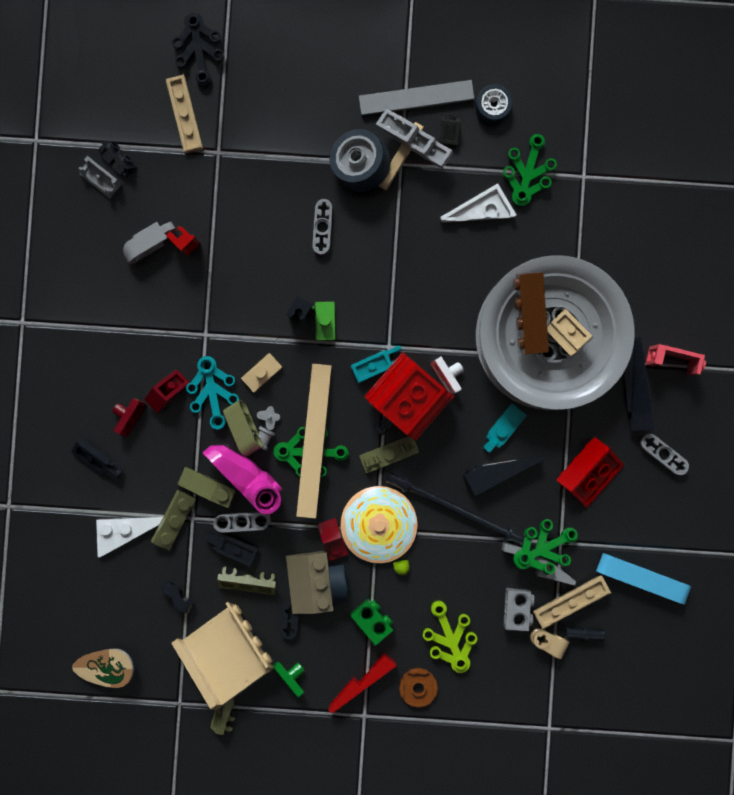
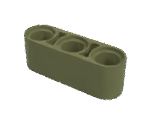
M238 400L223 410L237 447L243 456L248 457L263 447L250 412L242 400Z

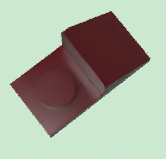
M336 518L319 523L318 528L329 560L348 555Z

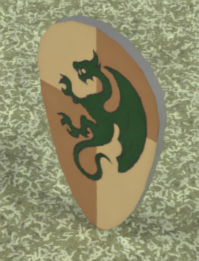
M105 649L93 652L79 658L72 665L73 671L84 680L112 688H120L127 685L134 673L132 659L125 651L120 649Z

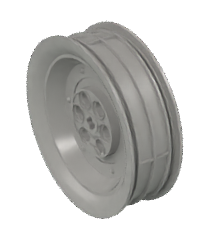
M562 255L532 259L506 274L486 297L476 324V347L479 360L494 386L513 401L541 410L575 408L590 403L605 394L625 371L632 354L635 337L631 308L617 283L606 272L592 263ZM543 272L547 327L555 319L556 311L563 312L566 309L593 336V339L571 357L562 351V347L548 333V346L552 351L550 358H546L543 353L523 354L518 349L520 330H517L516 319L519 318V312L515 309L517 290L515 291L513 287V279H516V274Z

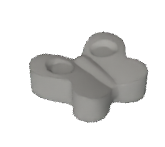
M269 406L266 411H259L257 413V418L265 420L268 430H273L276 421L281 418L279 414L274 412L272 406Z

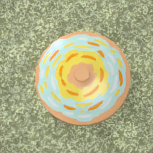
M373 486L359 491L348 501L341 517V533L347 547L357 557L371 563H387L401 557L411 547L417 533V517L412 504L402 493L385 486Z

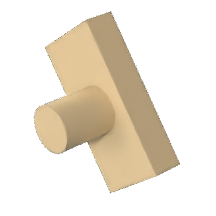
M269 353L241 379L255 393L282 366Z

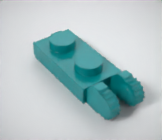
M398 345L387 351H381L352 364L351 368L358 383L386 371L394 362L390 361L388 355L399 352L401 346Z

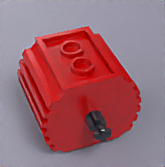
M402 352L364 397L384 415L380 421L382 425L375 427V430L380 435L386 433L384 431L385 428L389 429L395 424L416 441L454 396Z

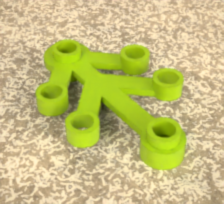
M435 601L431 605V611L434 616L439 618L446 637L433 632L430 628H426L423 631V638L426 641L433 640L451 648L453 655L441 651L438 646H433L430 649V655L433 659L440 658L451 663L453 670L458 673L466 672L470 667L468 654L472 645L477 642V636L474 632L466 634V642L461 653L458 643L465 627L470 624V618L466 614H461L453 634L445 615L447 611L445 603ZM438 606L443 608L440 613L436 612V607ZM466 617L468 621L461 623V618ZM427 631L432 633L430 638L425 637ZM470 635L475 636V639L473 641L468 640V637ZM435 649L439 650L437 656L432 654V651ZM463 660L464 665L458 666L457 662Z

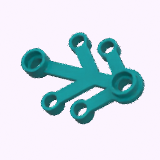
M204 356L198 361L197 368L199 371L192 382L187 384L186 390L190 394L197 393L198 385L204 377L207 384L197 399L190 404V410L195 413L200 412L203 402L209 395L213 414L210 418V425L214 429H222L226 425V419L220 413L217 393L227 399L231 405L233 404L230 401L231 396H236L237 401L240 399L237 394H231L216 384L213 375L222 379L226 386H233L236 383V379L234 376L227 375L218 369L216 361L212 357ZM206 362H209L211 365L209 369L204 368ZM228 377L233 378L232 384H227L226 380ZM190 385H195V391L191 392L189 390ZM195 403L199 404L197 411L193 409ZM217 418L222 420L219 426L215 424Z

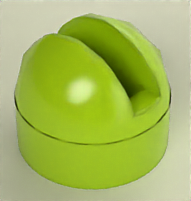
M408 560L393 563L394 570L399 575H405L409 571Z

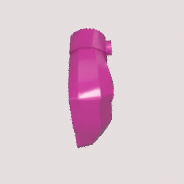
M224 445L210 446L202 452L261 514H271L279 508L281 504L280 492L283 489L271 475L262 471L251 459L236 453Z

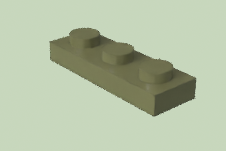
M179 490L176 491L151 540L153 544L170 550L196 500L193 496Z

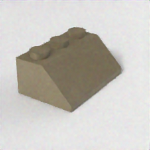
M325 551L287 555L286 562L292 614H316L333 611L327 553Z

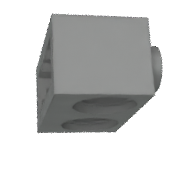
M506 588L503 624L506 630L529 631V626H532L533 614H530V606H534V595H531L529 589ZM519 595L524 596L522 604L515 603V599ZM516 615H523L521 623H514Z

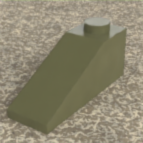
M187 467L184 468L178 482L179 486L227 508L231 507L238 490L233 486Z

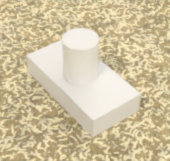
M439 357L430 363L447 391L453 395L461 390L460 385L455 379L456 376L464 372L459 362L448 368L443 358Z

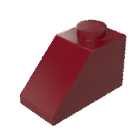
M176 369L156 384L144 400L159 413L190 382Z

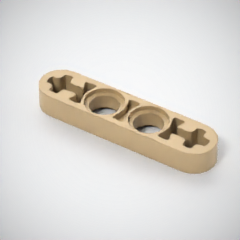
M417 122L414 123L421 131L424 127ZM401 144L391 161L387 177L379 185V187L386 191L411 151L405 145Z

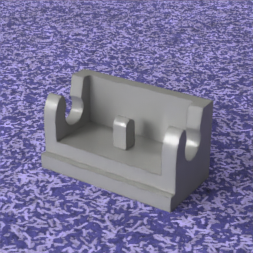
M87 156L84 159L85 165L78 168L80 175L108 198H111L121 186V183Z

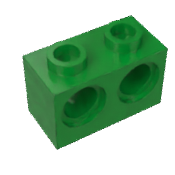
M368 598L351 612V617L376 646L393 631L391 625L394 623L387 615L383 616L379 611L381 607L375 600L371 602ZM368 608L372 610L373 614L370 617H364L362 611ZM381 623L385 626V629L382 632H377L374 626Z

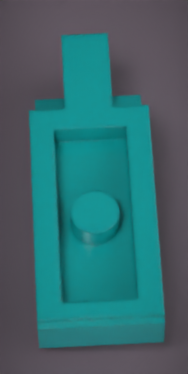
M510 404L488 431L486 438L489 441L483 448L489 453L495 446L500 448L527 415L514 404Z

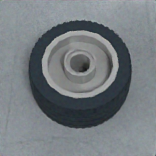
M365 129L350 130L340 136L331 148L329 163L332 172L342 185L352 191H370L379 186L389 173L391 164L389 152L381 139L371 131Z

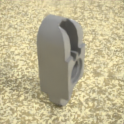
M155 222L135 234L134 238L127 241L123 248L124 257L129 264L136 263L164 245L163 242L167 239L166 235L176 230L173 223L168 222L159 226Z

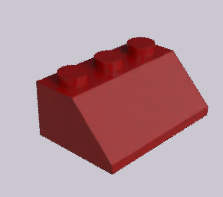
M594 437L560 474L557 482L587 508L623 468L624 464L607 445Z

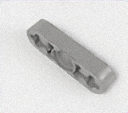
M321 199L315 205L313 250L318 255H325L330 250L333 208L331 202L327 199ZM326 204L329 210L325 211V218L317 219L318 216L322 217V211L319 207ZM325 222L328 225V230L326 232H319L317 230L319 223ZM316 235L328 236L327 239L323 238L324 245H327L326 248H323V251H319V248L316 247V245L320 244V237L316 238Z
M653 434L641 436L639 440L640 447L672 473L683 475L688 471L689 464L687 460ZM652 438L651 443L655 446H658L660 444V446L657 447L656 450L652 446L646 447L645 445L647 443L645 439ZM662 449H666L669 452V456L665 460L659 457V452ZM673 459L677 463L682 462L681 466L683 469L676 471L677 466L670 461Z

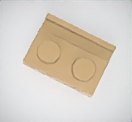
M566 309L547 327V332L571 357L593 339V336Z

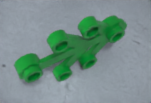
M534 134L529 140L531 151L526 168L519 157L520 151L517 148H512L508 152V158L513 161L522 177L521 186L514 177L515 170L513 167H505L503 176L509 181L514 190L512 200L518 206L527 205L531 200V195L542 189H548L552 183L549 177H543L538 184L528 188L532 179L547 171H553L557 166L556 160L550 158L545 164L534 169L538 151L545 144V139L540 134ZM534 139H540L541 143L536 144ZM515 151L517 157H512L510 153ZM552 162L554 167L549 168L547 163ZM511 170L512 175H506L505 171ZM547 180L548 186H544L542 181ZM523 193L525 198L520 199L518 194Z
M300 427L297 434L288 443H278L274 448L275 457L279 461H287L296 470V474L301 477V474L298 473V470L302 468V465L293 456H301L303 458L304 446L302 448L294 447L301 439H305V436H300L299 433L301 430H306V427ZM325 428L326 435H325L324 439H326L327 436H328V431H327L326 428ZM340 445L335 449H323L322 457H334L337 461H345L349 453L345 446ZM282 448L287 450L285 455L280 454ZM338 450H343L345 452L344 455L338 456ZM321 466L325 470V473L320 476V478L326 476L327 470L324 466Z
M549 519L543 520L540 523V533L536 548L530 551L532 539L536 538L537 530L533 527L527 528L524 531L525 538L522 549L517 551L513 557L515 566L519 569L532 567L542 571L545 575H550L555 572L554 564L550 562L543 564L534 560V558L541 556L558 563L561 567L570 565V556L566 554L558 555L549 550L563 543L571 544L575 542L578 538L576 530L573 528L564 529L559 537L545 543L548 531L553 528V523ZM544 523L548 524V529L545 528ZM529 530L533 533L532 537L528 534ZM569 532L572 533L573 538L569 537ZM522 556L526 558V562L521 560ZM563 557L566 559V564L562 562ZM547 565L551 568L550 572L546 569Z

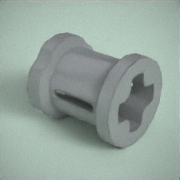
M260 426L259 436L263 443L261 449L267 451V445L275 433Z

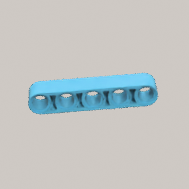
M605 553L602 554L596 570L601 574L684 605L691 586Z

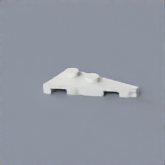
M496 184L441 216L440 220L443 223L514 218L516 213L499 184Z
M163 517L96 520L98 557L104 556L158 526Z

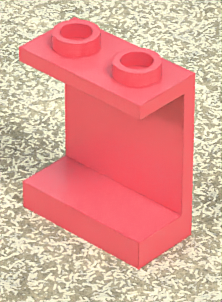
M661 344L649 347L645 365L651 367L662 365L664 355L689 360L687 376L701 374L706 365L705 355Z

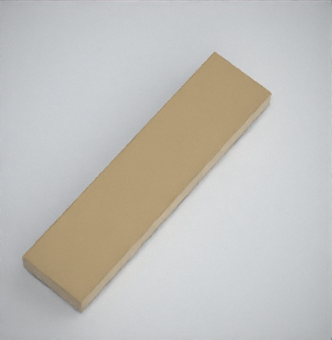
M185 75L168 78L166 83L184 153L202 150L203 145Z
M602 575L534 610L533 613L541 628L545 629L611 592Z

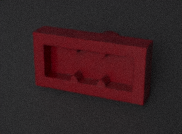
M136 398L132 399L127 408L117 404L113 408V413L121 419L114 432L128 437L147 404Z

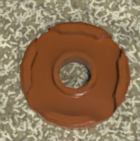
M415 668L406 672L401 678L399 685L402 699L408 705L416 708L429 705L435 699L438 690L436 679L432 673L422 668ZM416 683H421L424 689L422 692L417 693L413 690V686Z

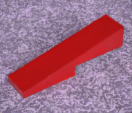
M384 652L360 681L355 677L349 681L329 705L328 711L334 713L395 668L396 662Z

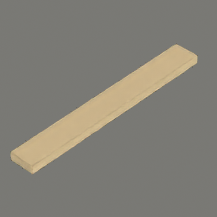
M312 364L296 517L316 519L331 365Z

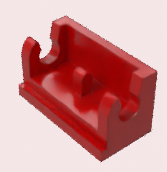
M178 226V230L182 232L179 238H176L171 232L166 236L188 256L200 242L193 234L190 235L184 228Z

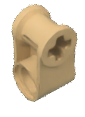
M541 628L534 629L530 634V640L535 646L558 659H562L569 644L568 640ZM538 636H539V637H542V636H543L544 639H543V641H542V640H539V641H538V640H537V637H538Z

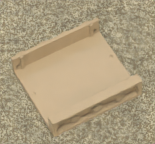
M229 602L226 603L228 608L184 640L176 639L171 643L209 708L214 710L222 707L274 669L271 664V657L267 652L264 653L261 648V641L257 636H253L251 625L247 620H243L241 616L242 611L239 606Z

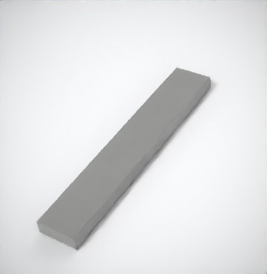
M472 80L359 96L361 116L384 113L386 108L395 112L474 100Z

